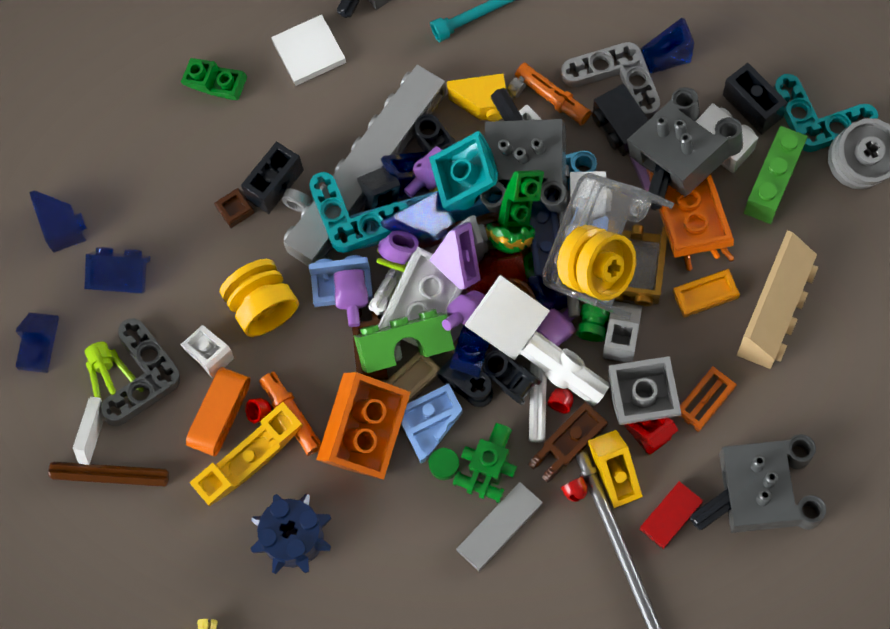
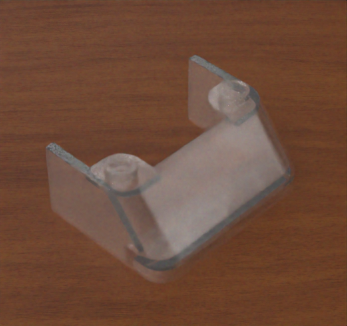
M592 173L584 174L575 186L543 269V284L550 289L630 319L632 313L612 306L614 299L609 301L598 300L588 296L586 293L572 290L562 283L558 275L557 266L560 248L566 237L575 228L580 226L592 225L605 229L608 232L622 235L626 222L637 223L643 220L649 212L651 203L671 209L674 203L632 185Z

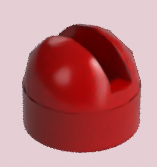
M557 388L551 393L547 404L554 411L566 414L571 411L574 397L569 389Z
M263 398L250 399L245 406L246 416L251 423H259L272 411L270 403Z
M583 476L561 486L564 495L573 502L584 499L588 492Z

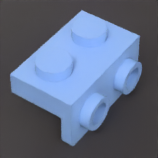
M360 255L347 256L344 260L319 259L315 263L309 264L314 307L335 305L333 275L335 272L359 269L364 271L368 300L371 301L373 291L368 258Z

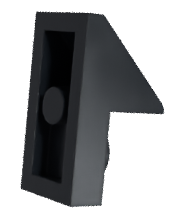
M380 168L357 178L366 196L364 211L397 202L401 184L397 178L385 169Z

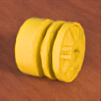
M267 258L253 261L236 270L224 281L219 291L224 301L227 302L230 311L236 312L235 318L246 336L249 337L261 336L281 326L292 317L299 306L298 299L289 285L282 283L284 279L277 270L276 265Z

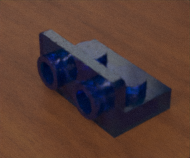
M96 247V252L86 254L84 289L145 293L146 263L150 262L151 256L142 255V250L125 249L124 254L113 253L114 248Z

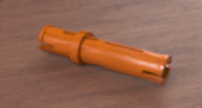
M525 62L518 67L515 77L518 79L520 76L525 78L523 82L553 104L557 112L565 113L580 126L588 121L592 111L576 101L572 93L569 91L564 92Z
M275 371L264 375L259 380V383L273 402L271 404L273 409L284 402L303 424L295 434V437L306 455L310 456L318 452L322 442L297 407L292 392L286 390Z

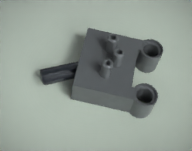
M689 87L677 89L672 94L671 100L627 139L630 157L653 173L645 201L646 207L651 208L653 211L662 208L668 186H671L686 197L729 156L736 155L743 149L742 126L737 119L726 117L719 120L715 125V135L695 122L700 117L698 95L694 89Z
M505 88L497 89L491 95V100L504 121L485 122V140L491 148L499 175L497 184L480 195L481 201L490 212L499 214L506 191L504 186L508 185L514 172L542 170L544 176L540 199L551 212L557 213L565 210L569 205L570 196L566 189V125L563 119L524 120ZM559 190L562 192V196L558 201H548V195L552 191ZM494 192L502 193V198L499 202L489 203L491 194Z
M799 434L790 440L722 447L719 458L724 491L691 514L690 519L693 525L698 530H703L728 512L731 533L795 526L807 530L817 527L825 517L826 505L821 498L814 495L805 496L798 505H795L789 467L802 469L810 463L816 452L814 441L807 435ZM792 447H802L806 451L807 457H797L793 453ZM810 506L814 508L817 518H807L802 512V507Z

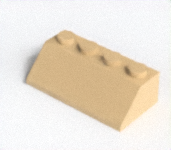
M787 230L737 353L738 357L771 369L775 360L779 362L782 360L787 345L782 343L785 334H792L798 320L792 317L795 308L802 309L808 292L803 291L806 281L812 283L818 270V266L813 265L817 254L791 231Z

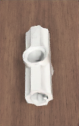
M535 331L520 352L522 356L545 371L546 377L554 385L562 389H570L592 406L600 402L610 386L607 381L587 368L584 361L576 353L567 348L562 350L537 331Z

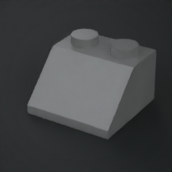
M670 356L609 365L608 381L619 425L681 416L682 413Z

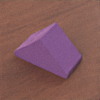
M465 222L450 230L430 259L459 289H466L481 280L471 222Z

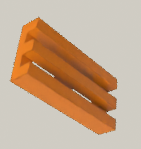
M712 366L680 405L681 417L685 419L684 422L688 425L691 424L696 431L700 432L733 392L737 384ZM713 376L718 378L692 412L689 414L685 411ZM723 383L726 384V389L698 421L695 417Z

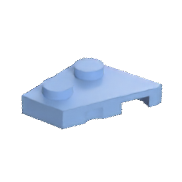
M449 383L407 403L401 426L420 463L428 459L463 413L462 407Z

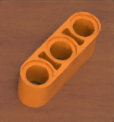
M224 367L217 371L189 429L186 446L214 457L218 455L247 395L251 382L250 377Z

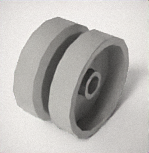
M864 118L849 125L833 139L828 150V164L833 176L841 184L852 189H868L890 177V124L879 119Z

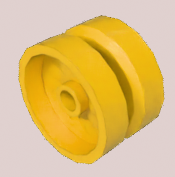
M583 225L575 228L564 240L557 260L558 275L562 283L568 288L580 293H586L588 296L598 300L609 301L620 296L630 284L636 267V251L632 242L623 235L608 232L596 226Z

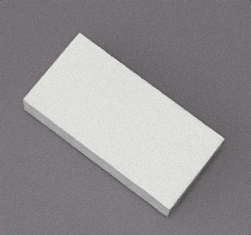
M90 396L73 445V451L79 464L90 465L104 421L101 412L102 400L98 397Z

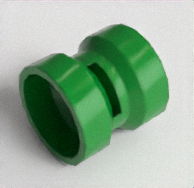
M583 304L580 312L582 323L578 324L577 337L591 342L605 341L607 330L604 326L609 321L611 310L599 304Z

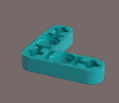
M783 74L778 77L774 89L788 102L784 118L789 128L804 135L806 133H809L811 136L817 135L814 142L807 138L803 148L807 152H814L831 145L833 139L838 135L831 131L829 127L831 123L839 122L846 129L852 122L858 120L860 114L864 118L870 117L871 119H878L879 116L877 110L872 105L859 104L818 119L800 80L796 76ZM784 84H786L788 88L793 87L791 92V97L793 100H791L790 102L789 92L787 90H782ZM795 107H801L806 111L807 116L801 119L795 118L791 114V110Z
M320 172L315 174L310 180V190L331 245L338 252L346 253L386 238L392 231H405L412 225L411 209L403 202H394L350 218L337 183L331 174ZM319 183H325L330 198L325 199L322 190L319 189ZM331 206H338L342 210L340 216L334 219L328 218L325 212ZM400 212L401 215H404V221L398 222L397 219H394V213ZM383 216H386V221H388L389 226L388 228L384 227V221L382 219ZM368 221H376L380 225L378 231L373 234L364 232L363 226ZM357 226H358L359 235L361 236V238H358V239H357L356 233H355V231H354V227H357ZM344 232L348 236V242L343 243L339 239L340 233Z

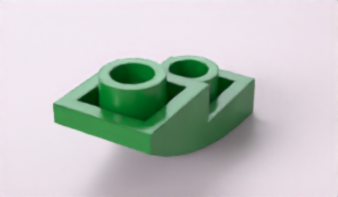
M190 58L181 83L200 92L238 101L247 80V75L244 71L220 68L215 61Z
M542 170L514 172L501 203L498 218L500 225L503 227L529 226L533 201H540L544 176Z

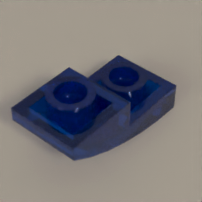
M463 325L449 368L479 377L489 342Z

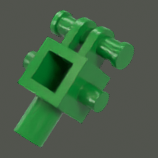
M496 423L489 440L486 441L480 438L476 450L465 446L461 458L471 461L469 473L472 477L457 471L452 485L466 488V493L471 495L474 491L478 492L481 499L488 497L500 503L505 489L494 487L491 483L498 485L502 474L513 478L517 470V466L508 463L509 449L505 448L512 429L503 424ZM479 478L484 479V483L479 482Z

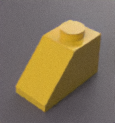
M503 73L447 81L448 98L450 101L480 121H499L503 119L491 100V95L494 91L501 88L506 89Z
M614 430L588 440L595 466L599 471V476L612 506L616 508L642 498L629 448L618 431Z

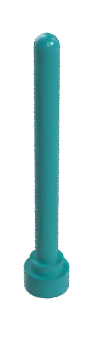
M489 0L451 19L447 17L442 19L440 17L430 22L432 33L440 43L450 38V34L454 33V29L515 0Z

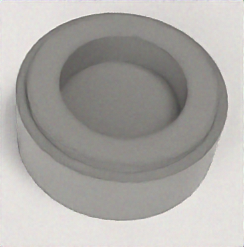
M286 189L282 197V201L287 207L298 212H302L307 204H312V199L308 195L296 189Z

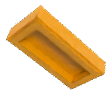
M729 269L673 288L672 291L684 318L740 297L739 290Z

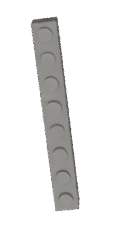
M416 65L412 72L408 71L401 80L400 88L395 94L391 93L386 99L381 113L373 116L370 120L368 130L363 137L359 136L355 140L348 157L339 161L333 177L349 216L359 213L366 203V196L357 178L380 168L388 172L391 170L416 136V120L424 114H432L446 96L445 80L419 65ZM323 183L320 189L325 199L330 198L327 186ZM315 201L312 204L306 205L302 211L301 219L296 226H291L287 230L283 242L287 253L307 266L319 259H325L333 248ZM331 206L326 210L325 215L328 218L334 219L340 216L342 210L338 206Z

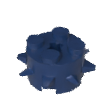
M276 494L273 496L272 504L266 508L262 516H253L251 519L258 526L259 540L250 549L252 553L268 554L271 560H273L272 573L277 574L283 566L291 568L298 566L304 573L309 572V560L315 559L319 551H330L331 546L323 540L324 533L322 528L332 518L330 514H315L309 506V494H305L300 500L282 499ZM294 528L297 532L296 535L290 534L287 538L285 535L286 531Z

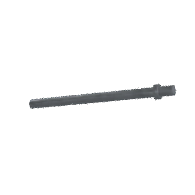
M582 452L576 456L582 471L580 476H583L584 480H586L648 629H662L597 477L599 471L597 467H593L588 453Z

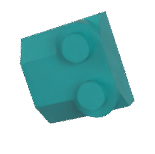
M479 131L429 157L442 207L448 212L454 209L460 211L469 209L474 204L477 196L497 184L499 174L491 148Z

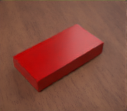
M679 481L640 526L639 530L664 550L690 519L691 514L696 512L702 505L703 500Z

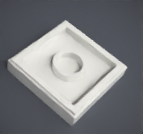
M322 14L271 37L295 86L346 63V59Z
M500 275L467 320L465 326L515 360L550 310Z

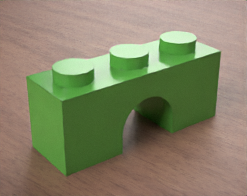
M783 126L779 127L748 198L744 214L769 224L772 223L791 175H793L802 154L807 135Z
M431 309L418 313L419 318L408 321L407 317L390 320V326L379 329L378 324L361 328V334L354 335L362 371L371 373L396 366L394 357L395 346L400 340L407 337H412L416 341L420 355L424 357L455 350L451 331L445 330L442 326V321L447 318V315L441 312L437 313L436 309Z

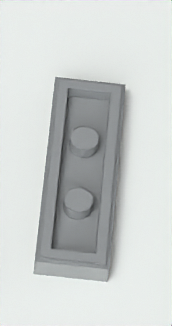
M519 482L456 548L457 552L480 572L543 505V502Z

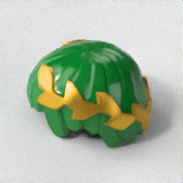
M492 223L486 225L487 237L497 250L508 254L518 253L530 247L536 232L532 225L503 227L502 225L493 227Z

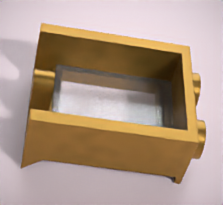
M609 220L608 232H614L628 238L636 251V267L630 284L620 296L609 300V302L630 300L635 301V304L641 306H652L653 303L659 304L668 237L665 227H662L661 234L644 233V226L633 225L632 231L614 229L615 221Z

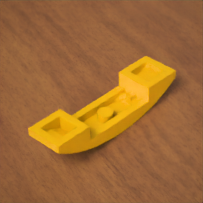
M284 402L260 421L262 425L217 464L212 462L189 482L208 506L227 496L258 472L303 426Z

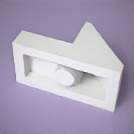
M203 325L180 344L204 368L211 378L215 377L221 367L225 368L234 359L230 347Z

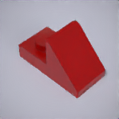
M670 418L623 424L649 455L670 441L672 435L679 431L674 421Z

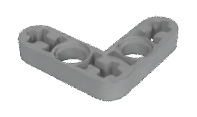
M625 42L574 57L565 61L562 65L561 78L568 87H580L620 75L622 82L648 119L659 111L660 98L641 50L634 43ZM628 53L629 56H633L632 60L628 61L626 57H623V54ZM612 56H615V61H617L616 66H614V59ZM602 59L608 62L609 67L605 70H597L594 68L593 63L596 60ZM585 64H588V71H589L590 74H587V69H585ZM570 69H574L575 72H579L578 77H574L573 74H569ZM639 75L644 78L645 83L642 86H633L629 79L632 76ZM645 93L647 103L652 104L651 109L647 110L645 106H642V94Z

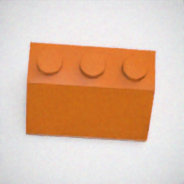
M358 372L343 373L316 460L344 470L384 480L411 392Z

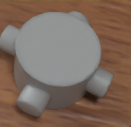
M522 76L519 79L515 77L507 87V92L512 99L514 97L518 98L526 87V84L523 82L525 78Z

